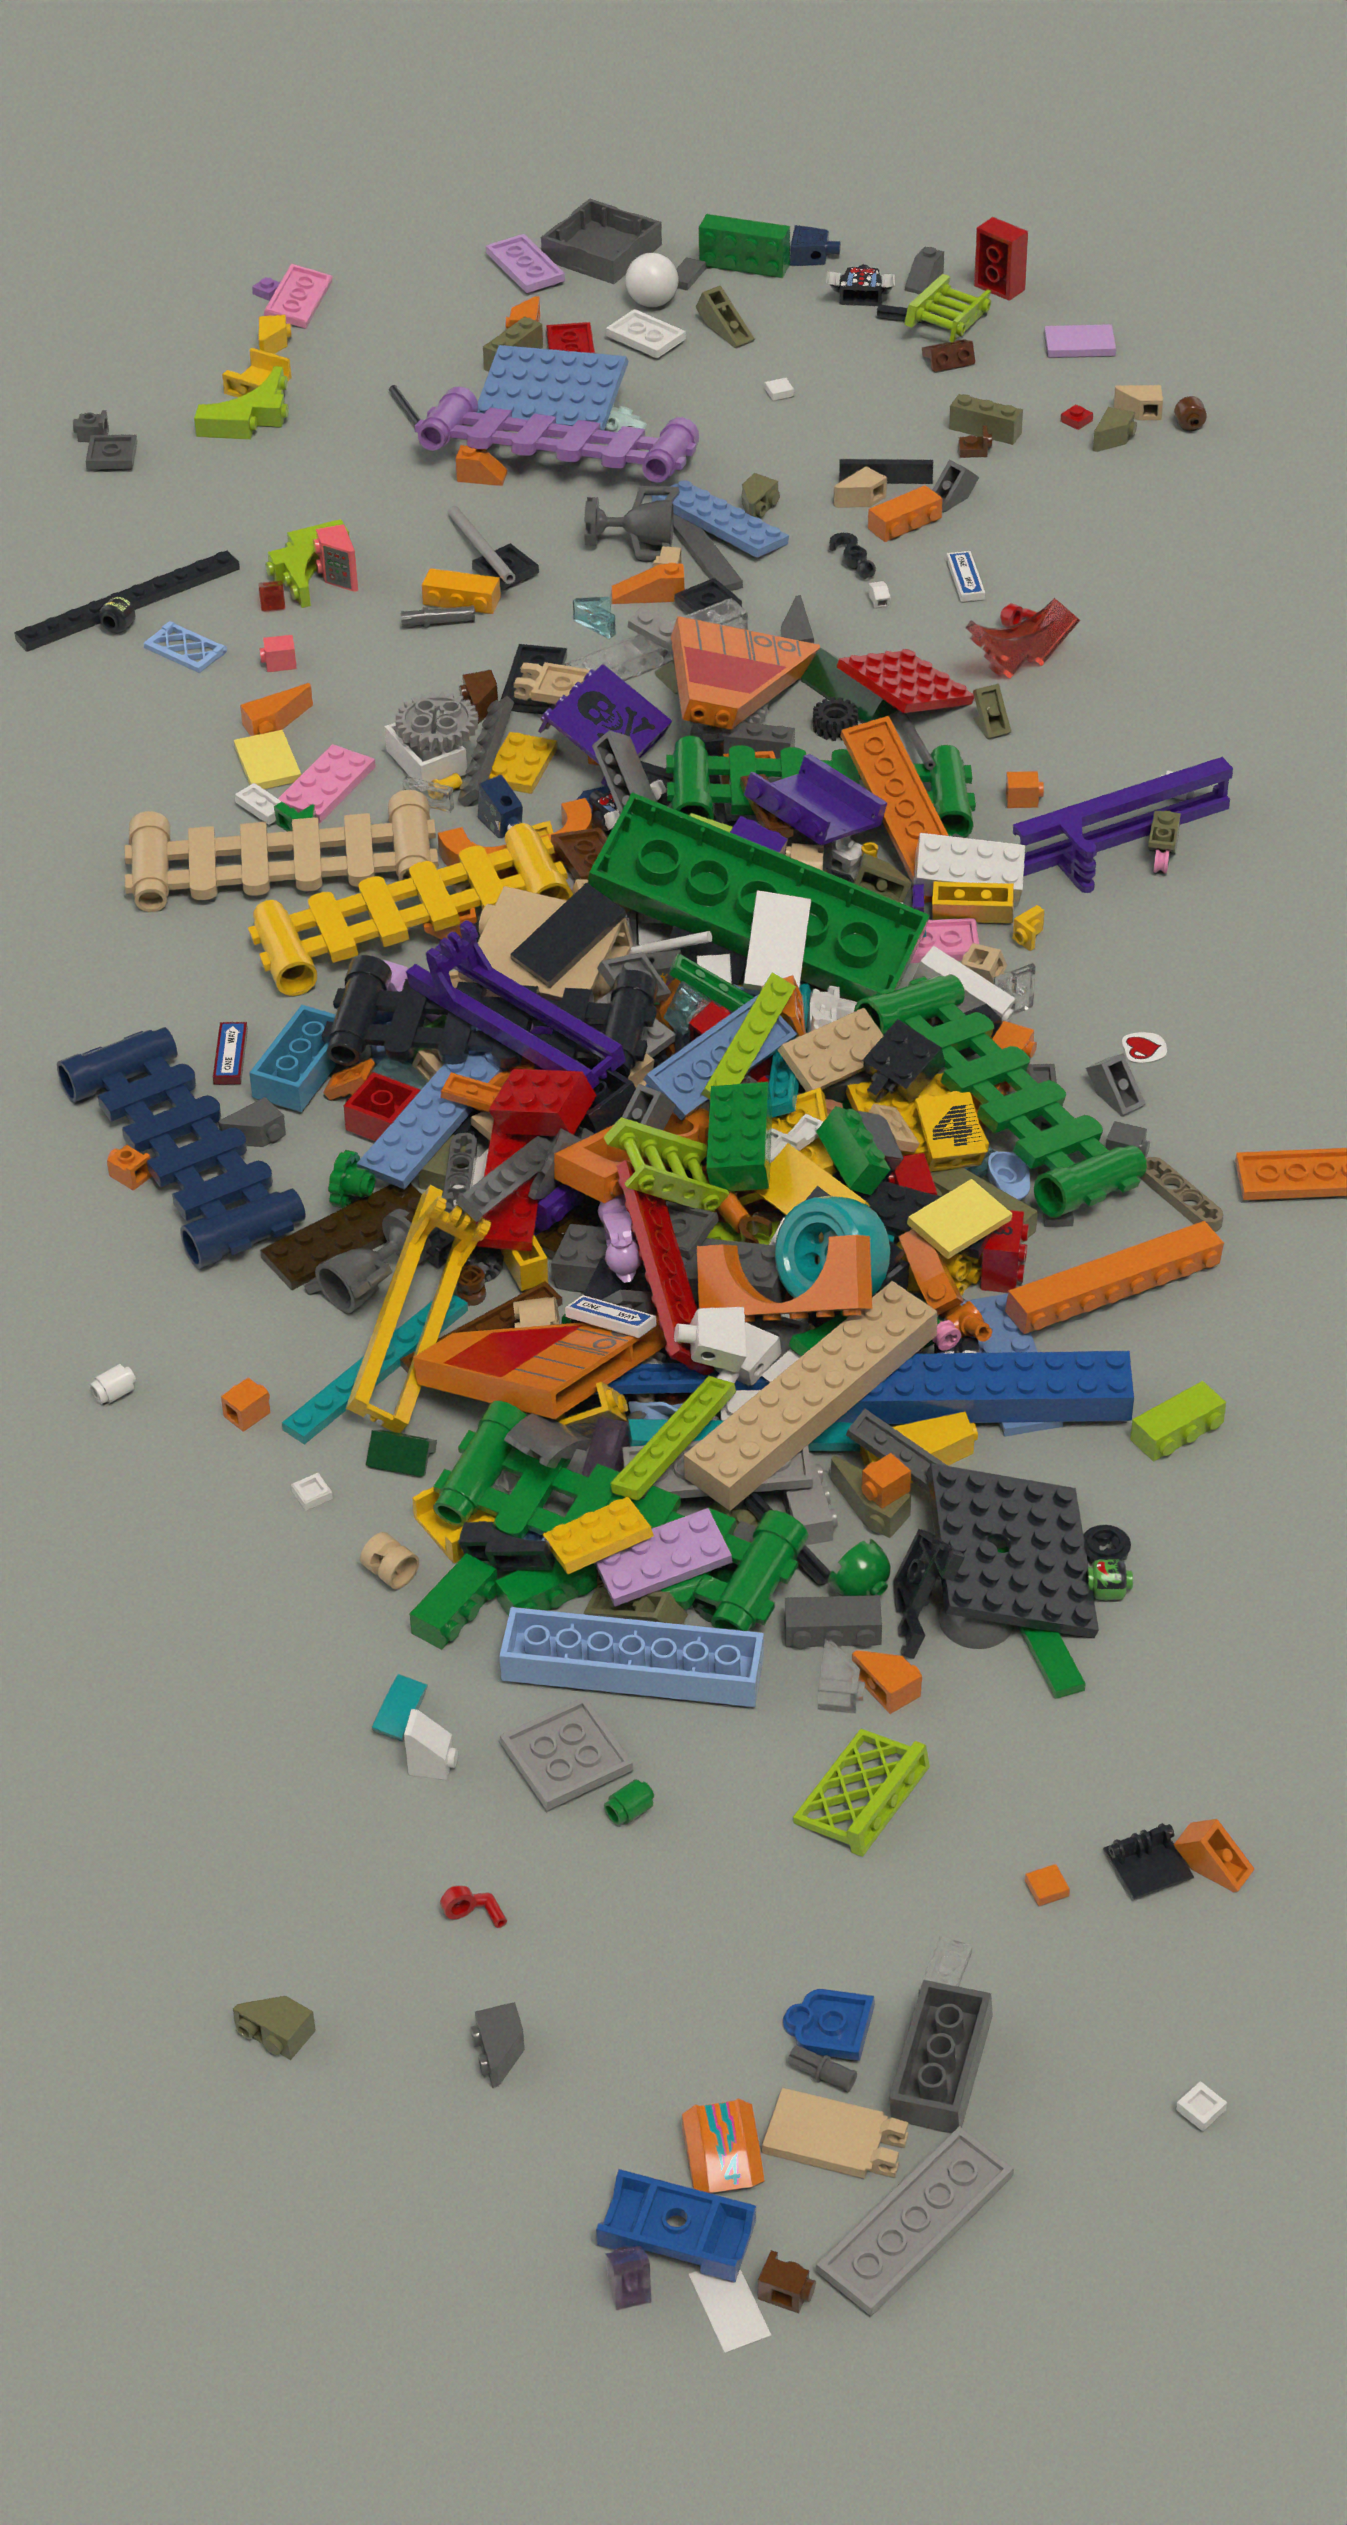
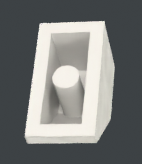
M411 1709L404 1734L408 1774L411 1776L447 1780L450 1767H456L458 1749L453 1748L452 1734L419 1710Z

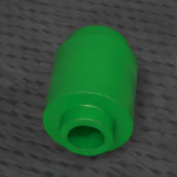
M634 1779L609 1796L608 1801L604 1803L605 1812L614 1824H628L653 1807L654 1792L646 1782Z

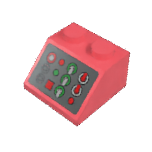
M345 525L316 529L317 539L313 540L315 553L319 557V559H315L317 573L322 574L325 583L353 592L358 591L355 550Z

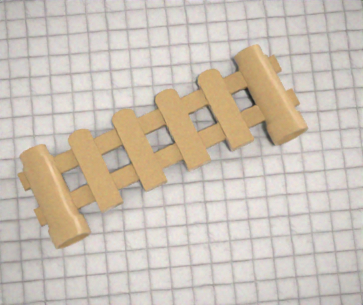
M416 790L399 791L390 798L388 802L389 823L371 825L370 813L344 815L345 827L319 829L318 817L292 819L293 831L267 833L266 822L240 824V836L216 838L214 826L188 828V840L170 841V823L164 815L152 811L141 812L135 815L129 822L130 845H125V863L132 864V874H125L126 894L133 893L135 904L139 909L146 912H156L166 905L169 890L190 888L192 898L207 900L217 895V886L243 884L245 894L262 895L269 892L271 881L295 880L297 889L302 891H313L321 888L323 885L322 877L348 875L349 884L358 887L362 880L374 877L375 873L396 871L399 881L410 878L409 868L416 863L432 861L436 868H438L437 848L430 849V839L436 838L434 819L430 820L427 797ZM393 842L394 852L373 854V843ZM346 846L347 856L321 858L320 848ZM294 850V860L269 862L268 852ZM241 855L242 865L216 867V857ZM189 859V869L169 871L168 861Z

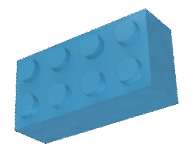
M301 1005L249 1072L252 1097L256 1099L266 1097L273 1104L302 1112L338 1064L327 1055L329 1043L322 1040L326 1022H333L336 1014Z

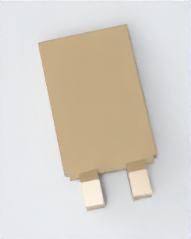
M546 662L543 667L539 664L523 663L521 667L522 678L517 677L514 682V687L516 688L514 697L523 700L531 698L534 701L556 704L563 695H569L571 688L578 681L580 683L584 682L583 679L590 670Z
M782 2088L762 2144V2153L864 2179L867 2171L896 2177L899 2168V2162L897 2161L899 2152L884 2147L879 2148L881 2142L905 2148L908 2139V2122L892 2117L888 2119V2116H885L884 2112Z

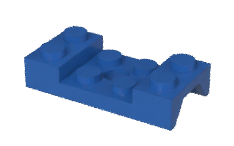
M619 2169L616 2175L613 2198L605 2220L598 2223L596 2229L597 2245L632 2254L634 2247L698 2264L703 2274L736 2282L756 2224V2205ZM672 2216H681L686 2220V2223L680 2227H673L667 2223V2220Z

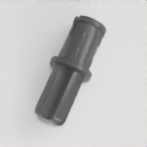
M800 2046L792 2048L788 2057L789 2065L815 2076V2081H826L847 2093L850 2092L857 2078V2071L850 2070L831 2061V2057L828 2055L822 2057Z

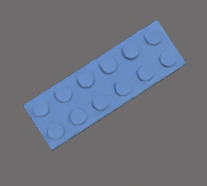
M680 481L669 486L678 487L680 490V494L673 502L674 514L755 557H760L787 545L789 542V535L780 531L779 528L766 524L762 519L745 513L743 509L728 504L726 500L711 495L708 491L692 485L689 481ZM652 495V502L665 500L668 495Z
M757 996L651 1070L644 1077L643 1080L652 1089L662 1092L676 1104L673 1112L681 1121L710 1101L701 1093ZM780 1015L747 1073L776 1053L782 1044L796 1037L797 1033Z
M1008 1294L966 1300L960 1304L963 1305L967 1301L973 1303L981 1313L984 1322L989 1324V1327L992 1329V1335L987 1341L981 1342L978 1340L979 1353L1038 1352L1031 1332L1023 1334L1005 1312ZM999 1422L1004 1437L1063 1427V1422Z

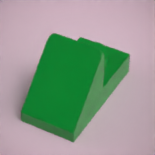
M282 801L274 806L276 825L287 832L293 831L292 819L316 818L314 804H311L299 813L296 809L289 807Z

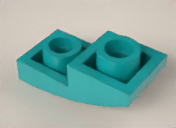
M397 1674L376 1716L372 1730L403 1742L411 1709H419L428 1685Z

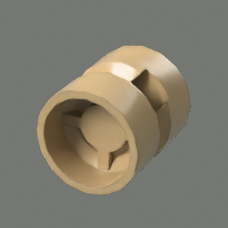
M387 1532L377 1533L370 1538L360 1556L361 1564L373 1574L378 1575L382 1581L393 1589H400L407 1585L415 1576L420 1564L417 1555L405 1546H401Z

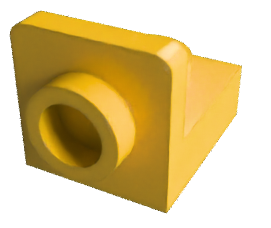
M1036 905L1014 918L1012 939L1029 951L1035 949L1036 935L1043 930L1045 910Z

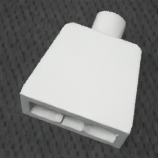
M744 1307L700 1308L696 1311L690 1325H676L674 1340L675 1342L690 1343L691 1359L694 1362L739 1372L747 1357Z
M745 1322L747 1357L739 1372L714 1367L719 1372L717 1378L735 1383L737 1380L749 1386L754 1385L780 1356L781 1346L779 1337Z

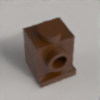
M771 2250L758 2279V2300L799 2314L804 2301H811L816 2281L809 2278V2270L804 2269L796 2262L778 2260V2252Z

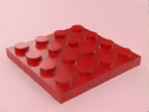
M902 649V651L896 652L885 651V653L879 654L868 653L862 656L851 655L850 657L839 658L837 663L838 669L903 713L970 705L974 700V694L966 690L967 687L965 685L954 682L947 673L933 668L932 663L921 660L914 651L909 649Z

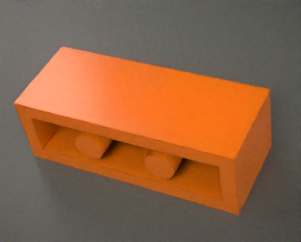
M924 485L869 508L868 529L881 540L887 542L941 519L942 497Z

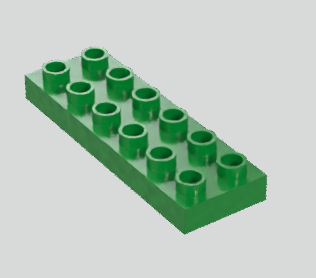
M633 792L593 864L588 877V884L613 902L694 934L710 931L712 943L745 957L748 956L757 890L811 899L800 979L827 991L829 986L839 987L841 997L855 1002L889 988H892L894 991L898 990L922 940L930 917L929 914Z

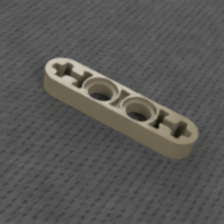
M1158 1157L1146 1158L1147 1170L1144 1176L1140 1177L1143 1182L1193 1224L1205 1221L1214 1232L1221 1229L1223 1211L1220 1207L1164 1160ZM1175 1184L1179 1188L1168 1189L1167 1187H1165V1185ZM1194 1200L1198 1204L1187 1205L1184 1203V1201Z

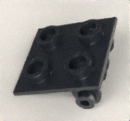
M1158 1824V1827L1148 1832L1144 1829L1140 1831L1139 1835L1133 1833L1131 1837L1123 1840L1116 1839L1113 1841V1844L1103 1847L1104 1852L1133 1900L1194 1878V1875L1171 1840L1175 1833L1170 1824Z

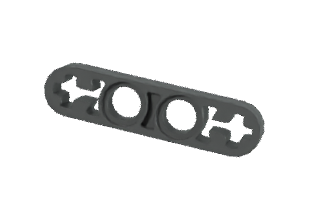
M470 1133L456 1134L451 1140L443 1198L447 1200L444 1211L448 1213L455 1208L454 1200H458L473 1185L477 1141L475 1136ZM462 1146H466V1153L461 1152ZM462 1163L468 1165V1167L463 1169H458L454 1167L455 1165ZM462 1183L466 1185L465 1187L459 1189L451 1187L453 1184Z

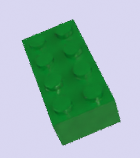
M706 214L699 225V260L705 261L706 267L783 278L790 266V226Z
M768 1082L711 1086L706 1167L710 1185L726 1189L728 1192L769 1189L773 1106Z

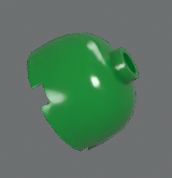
M870 1539V1544L861 1541L852 1547L838 1561L842 1566L836 1574L832 1570L828 1579L829 1585L841 1596H881L888 1588L886 1582L890 1576L891 1565L883 1549L873 1539Z

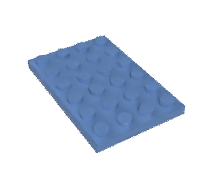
M499 345L478 400L477 413L485 414L491 407L512 410V418L529 420L533 414L555 416L556 424L574 426L578 420L598 422L600 423V430H605L628 365L627 356Z

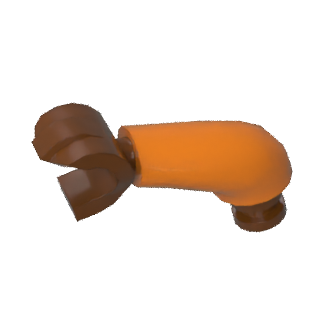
M730 1191L729 1196L715 1210L740 1234L741 1242L759 1244L758 1239L754 1237L758 1233L770 1237L773 1233L772 1221L759 1216L750 1217L735 1195L737 1191Z

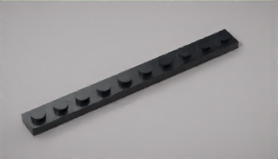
M228 550L218 552L211 557L198 560L195 563L177 568L164 575L156 576L141 584L133 585L128 589L112 593L102 599L91 601L84 606L68 610L55 617L47 618L45 621L32 626H27L14 632L15 640L26 652L100 624V609L112 598L122 597L128 600L133 608L137 610L240 570L239 561Z

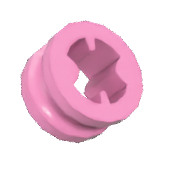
M1156 849L1154 873L1161 870L1164 874H1167L1169 850L1162 853L1159 849Z
M946 1320L937 1324V1335L932 1341L936 1343L940 1350H948L959 1342L961 1332L955 1328L952 1321Z

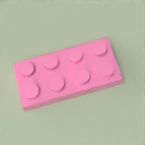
M332 744L278 799L289 807L296 809L298 813L314 804L316 817H318V822L321 823L376 767L375 759Z

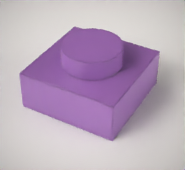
M265 277L252 286L253 295L270 301L280 282Z

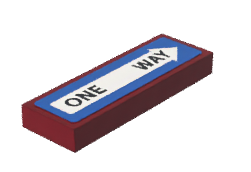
M220 1022L213 1071L214 1085L241 1084L248 1033L247 1022Z

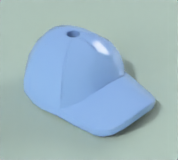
M996 1151L990 1154L987 1162V1175L990 1184L1018 1200L1024 1199L1030 1191L1029 1167L1015 1153Z
M628 1402L630 1414L634 1411H642L646 1413L644 1419L669 1420L682 1405H669L665 1402Z

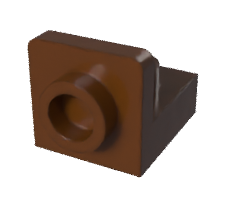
M982 425V436L969 435L959 437V457H988V448H992V434H988L987 425Z

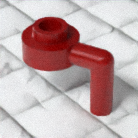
M1013 603L1005 606L1000 614L1002 625L1012 630L1016 629L1024 618L1041 625H1046L1048 622V616L1027 608L1023 609L1021 606Z
M453 1886L445 1891L440 1900V1906L449 1919L463 1918L470 1914L475 1907L484 1906L496 1928H501L507 1923V1919L492 1893L473 1894L467 1886Z

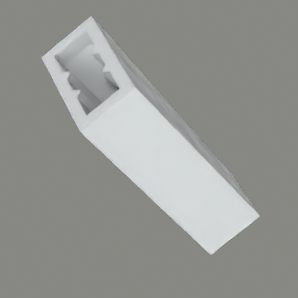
M933 946L920 961L912 980L923 976L929 979L949 974L959 978L964 987L965 998L963 1003L957 1007L963 1013L987 1003L1002 1018V1022H1008L1012 1017L1014 1010L1011 1007L1016 998L937 947Z

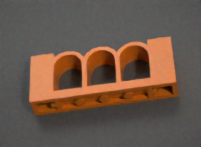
M700 1107L682 1121L673 1112L663 1131L704 1143L708 1148L709 1111ZM614 1125L554 1153V1179L602 1203H606L616 1196L624 1194L618 1183L620 1177L616 1166L625 1160L629 1163L631 1161L626 1151L608 1146L604 1139L606 1133ZM642 1156L645 1165L651 1166L648 1158ZM663 1163L666 1171L670 1170L669 1164Z

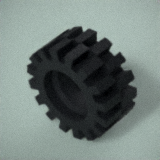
M830 697V701L825 698L822 699V703L817 702L813 708V731L817 732L819 737L824 735L826 740L829 737H832V741H836V738L839 737L842 740L840 736L841 730L858 725V708H856L855 703L851 704V700L847 699L844 702L841 697L838 700Z

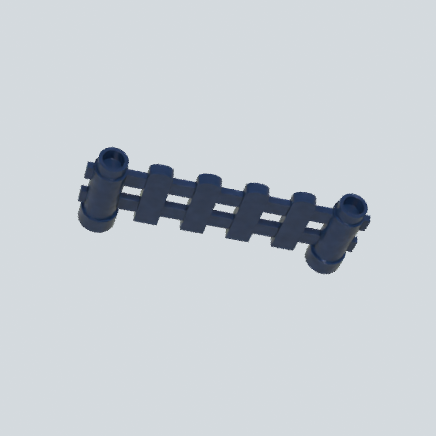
M166 1027L155 1031H140L105 1047L100 1046L84 1052L82 1055L76 1054L58 1061V1077L67 1097L75 1103L96 1094V1091L105 1088L107 1092L98 1095L100 1108L111 1122L125 1116L132 1124L122 1127L123 1138L130 1147L138 1152L152 1149L157 1157L147 1160L148 1171L160 1187L177 1182L182 1190L172 1194L173 1204L183 1218L188 1221L202 1215L203 1218L183 1225L180 1228L184 1249L196 1268L201 1269L218 1262L223 1256L230 1253L235 1255L251 1248L252 1244L273 1236L276 1238L294 1231V1224L305 1220L304 1205L300 1196L293 1188L281 1193L276 1191L269 1194L266 1189L270 1188L273 1184L270 1166L259 1160L246 1164L241 1158L247 1151L244 1133L237 1128H228L220 1131L215 1123L221 1120V1109L218 1100L209 1095L195 1099L190 1091L196 1088L194 1070L187 1064L182 1063L170 1067L166 1062L177 1058L178 1055L174 1038ZM145 1072L149 1075L131 1083L127 1081V1079ZM166 1100L174 1107L156 1115H153L148 1108ZM191 1132L198 1138V1141L180 1148L173 1141ZM216 1165L224 1172V1174L206 1181L199 1174V1172ZM243 1198L247 1202L228 1211L224 1207Z

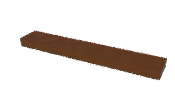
M544 1281L438 1338L437 1342L452 1333L515 1328V1323L520 1322V1319L515 1318L513 1302L555 1297L559 1307L563 1305L562 1297ZM415 1351L400 1359L401 1367L407 1373Z

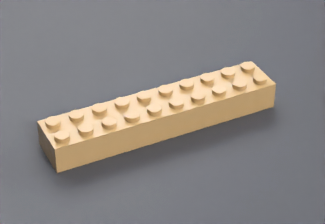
M891 1281L872 1297L873 1309L861 1310V1315L849 1316L684 1454L685 1478L731 1511L937 1335V1311Z

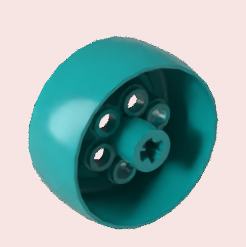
M836 1196L812 1198L796 1205L783 1220L775 1244L776 1268L787 1292L792 1297L797 1298L815 1283L826 1261L829 1237L837 1235L870 1236L873 1296L879 1290L886 1277L890 1261L888 1234L883 1222L875 1211L857 1200ZM820 1233L824 1236L822 1243L819 1242ZM817 1254L820 1257V1262L818 1265H816L815 1263V1256Z

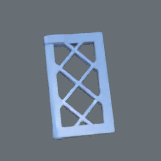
M172 621L167 622L162 626V629L143 643L145 649L198 673L202 672L227 652V646L194 633ZM186 639H191L196 642L186 643ZM183 640L184 644L169 646V641ZM166 642L167 646H161L158 643ZM204 647H209L213 650L205 652ZM202 648V652L187 653L188 649ZM185 650V654H184V655H181V654H178V653L174 652V651Z

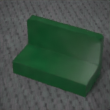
M381 1429L372 1430L366 1465L368 1467L420 1477L425 1476L429 1453L436 1451L437 1440Z

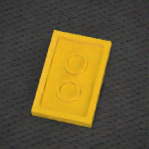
M509 732L496 754L488 780L502 775L513 791L532 794L558 749L557 741L544 737Z
M629 1497L615 1500L610 1505L594 1512L585 1513L582 1517L569 1523L558 1525L553 1530L543 1534L551 1552L567 1574L654 1536L651 1526Z

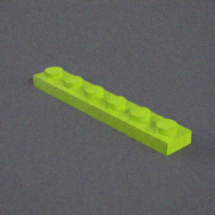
M773 972L770 974L701 1093L703 1096L710 1099L711 1086L740 1084L796 986Z
M708 1376L611 1482L612 1493L639 1500L736 1393L735 1383Z

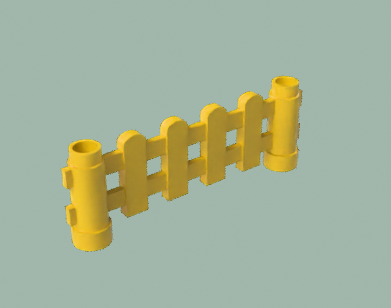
M519 823L512 826L506 832V849L487 854L482 846L468 847L459 853L460 863L437 869L432 861L419 862L409 868L410 878L386 885L384 878L380 876L369 877L358 884L359 894L336 900L331 892L317 893L308 899L309 909L289 915L280 902L276 900L263 901L254 909V926L248 927L254 945L262 944L265 952L259 953L260 960L265 972L271 970L278 990L285 995L297 996L308 992L317 981V970L311 959L312 957L329 953L332 963L358 956L356 944L379 937L383 946L387 947L410 940L407 928L430 921L436 932L460 924L458 912L478 906L484 909L487 904L496 905L504 886L567 901L573 895L566 881L568 879L567 871L561 861L553 862L550 855L554 854L555 851L549 837L541 838L531 825ZM515 866L518 872L517 875L499 879L496 871ZM466 880L469 881L471 889L449 895L446 886ZM418 895L422 904L398 910L395 902ZM368 911L370 920L347 926L345 917ZM317 926L320 935L300 940L297 932Z

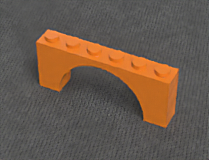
M846 1235L829 1237L826 1261L815 1283L799 1297L783 1303H777L764 1297L750 1284L741 1267L738 1246L724 1244L697 1246L699 1309L744 1307L745 1322H755V1316H763V1321L781 1320L782 1314H789L790 1319H807L808 1313L815 1312L817 1318L834 1317V1311H843V1316L861 1315V1310L873 1309L870 1236Z

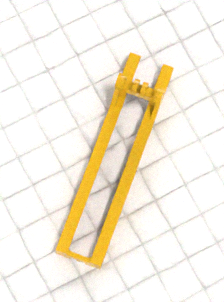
M432 1185L421 1195L345 1408L362 1417L369 1414L372 1422H376L378 1419L382 1420L381 1426L397 1433H401L409 1424L422 1386L417 1384L414 1361L412 1360L393 1415L370 1404L369 1401L427 1236L437 1227L455 1236L414 1356L437 1342L461 1269L478 1241L483 1240L491 1226V1222L482 1219L476 1225V1221L466 1212L461 1216L463 1209L457 1205L450 1213L444 1211L447 1200L441 1197L443 1191Z

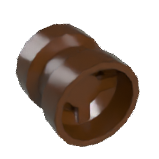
M476 1265L463 1266L457 1281V1297L466 1301L468 1306L479 1305L486 1298L485 1274L480 1267Z

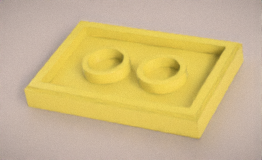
M283 730L234 740L235 750L250 785L255 783L263 789L294 783L301 776Z
M970 1179L910 1215L907 1224L944 1257L949 1259L1011 1221L1012 1213L973 1179Z

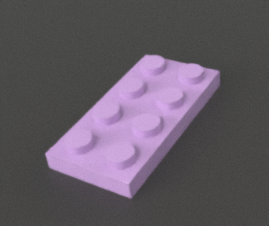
M525 234L486 245V254L526 293L535 292L548 286H555L557 283L565 281V273Z
M707 1508L653 1528V1537L595 1562V1566L614 1606L732 1563V1555Z

